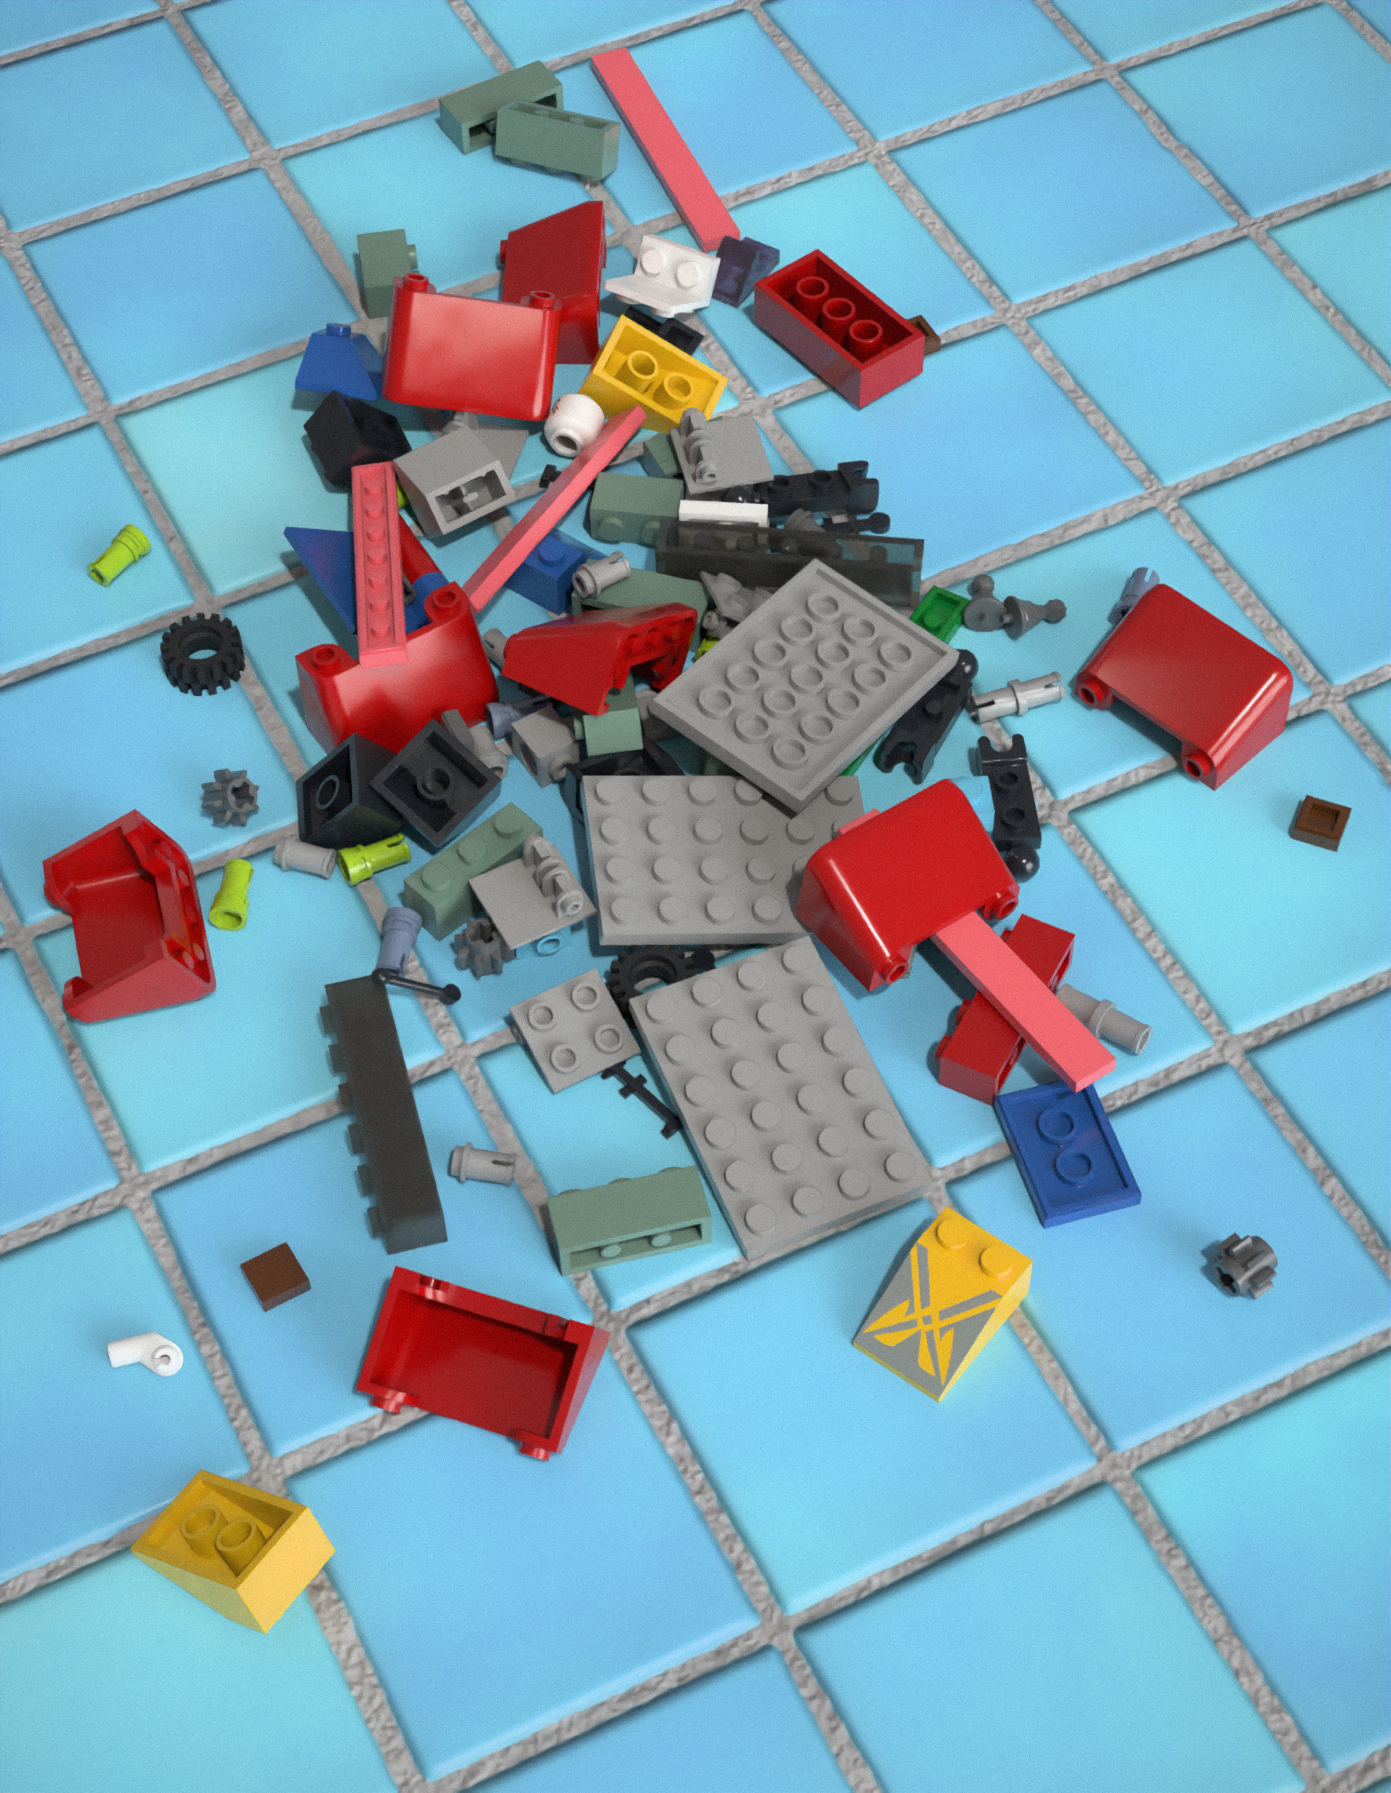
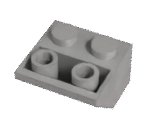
M467 425L391 461L428 540L443 536L517 500L499 459Z

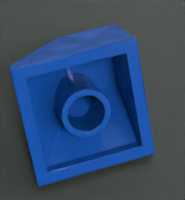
M327 323L326 328L311 334L295 380V389L330 394L332 390H336L353 398L379 400L383 398L381 394L383 358L364 334L351 332L350 325Z
M553 527L502 586L560 616L572 604L571 595L575 589L572 575L577 572L578 566L586 564L588 558L600 561L608 556Z

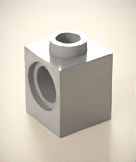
M551 705L511 723L513 754L541 789L556 781L564 780L566 777V767L580 762L579 740H576L575 734Z

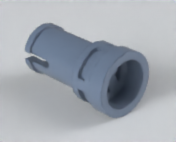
M1140 567L1134 570L1127 593L1121 597L1114 612V620L1117 625L1141 595L1160 582L1156 571L1152 570L1149 580L1146 582L1144 579L1149 568Z
M542 694L511 703L509 700H505L501 703L492 702L485 704V718L487 727L492 735L491 737L498 739L509 733L512 734L511 723L548 705H551L554 709L553 703L547 702L550 701V696Z
M392 907L385 912L384 927L381 933L383 943L375 969L384 968L388 971L389 975L405 978L411 946L415 945L423 922L422 917L417 912L405 907Z

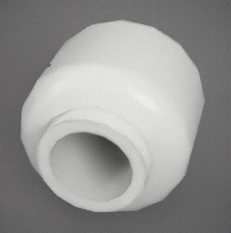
M576 393L564 394L556 400L544 425L545 437L557 453L567 457L577 456L586 446L594 442L602 431L605 424L604 413L600 406L586 395Z

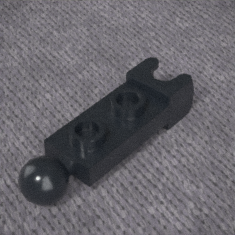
M867 461L838 463L837 470H816L812 473L790 476L775 475L772 481L753 484V491L745 485L728 488L723 493L721 502L768 504V518L789 516L799 508H802L805 512L811 511L812 513L845 509L848 515L873 512L877 508L879 481L876 478H867L869 467Z
M956 649L960 653L956 665L903 714L897 726H893L880 751L879 764L883 773L892 772L899 763H910L915 768L912 782L915 785H920L924 782L934 765V758L968 703L970 696H972L973 683L970 681L976 677L979 669L978 661L972 652L967 649Z
M1014 734L1012 736L1011 749L1005 752H998L992 748L989 738L982 736L976 744V768L978 776H988L995 810L992 841L999 852L1007 851L1003 859L1015 880L1022 882L1030 880L1037 874L1040 868V858L1034 849L1041 848L1042 835L1027 765L1028 757L1024 738L1021 734Z

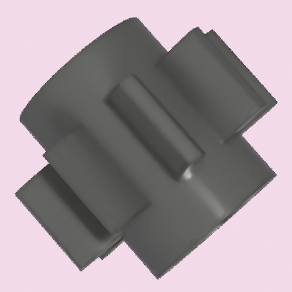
M228 768L214 771L216 782L203 783L201 785L204 790V803L201 805V808L207 809L209 813L214 815V824L228 822L232 826L247 823L245 812L259 810V806L256 804L259 785H254L249 779H246V770L233 771L232 773Z
M489 916L488 918L466 921L465 935L455 934L454 936L459 967L462 969L469 966L478 978L495 973H503L504 959H514V949L509 950Z
M1234 1233L1216 1246L1219 1254L1214 1257L1216 1263L1212 1267V1272L1219 1286L1227 1294L1233 1297H1238L1239 1295L1243 1297L1249 1293L1256 1300L1274 1286L1271 1279L1277 1275L1274 1269L1278 1266V1260L1273 1249L1265 1240L1258 1236L1250 1237L1249 1235L1241 1239Z

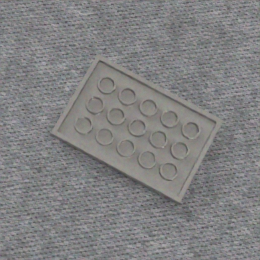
M815 558L652 699L650 712L799 813L956 665L960 653Z
M744 776L582 777L580 790L595 908L597 909L596 917L600 945L789 943L808 935L813 943H822L796 915L804 869L810 857L820 847L837 838V829L865 814L858 776H837L799 813Z
M809 935L629 999L628 1009L746 1261L932 1191L934 1181Z

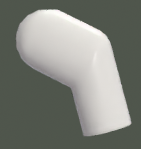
M148 1332L107 1343L112 1368L139 1362L158 1375L171 1376L178 1372L183 1363L181 1349L157 1332Z

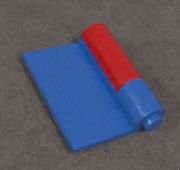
M399 513L402 570L417 591L416 598L410 604L404 606L407 635L430 624L425 615V599L434 590L449 584V581ZM286 526L283 532L284 536L351 634L358 635L354 532Z

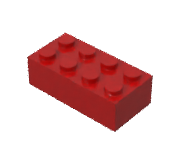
M819 249L810 252L754 283V321L859 409L923 372L925 335Z

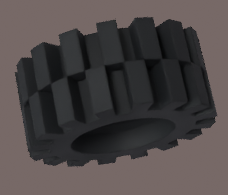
M196 613L197 620L193 621L187 615L182 617V626L176 622L169 626L171 633L165 631L162 636L163 643H160L163 664L170 684L174 688L179 685L180 692L185 694L192 688L194 696H202V690L208 689L209 695L217 694L216 687L221 686L224 691L231 688L230 679L237 682L241 678L240 671L244 672L245 656L237 626H232V621L228 618L221 622L219 614L212 613L210 619H205L204 613ZM201 650L218 651L214 655L203 659L189 658L190 655Z
M630 945V955L623 949L617 954L618 962L612 961L609 974L610 995L624 1019L627 1018L628 1027L634 1030L637 1027L628 1009L629 999L645 994L635 989V985L638 982L648 978H660L673 984L696 976L694 961L690 956L685 958V950L680 946L671 952V945H661V948L655 947V945H646V948L643 949L639 945Z

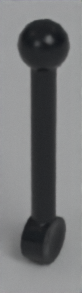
M384 968L374 969L370 976L372 983L378 987L390 984L439 996L447 1005H453L461 998V992L454 984H448L442 988L389 975L388 971Z

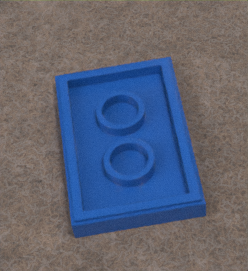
M1063 1080L994 1097L993 1107L1044 1229L1141 1203V1191L1093 1083L1074 1093Z

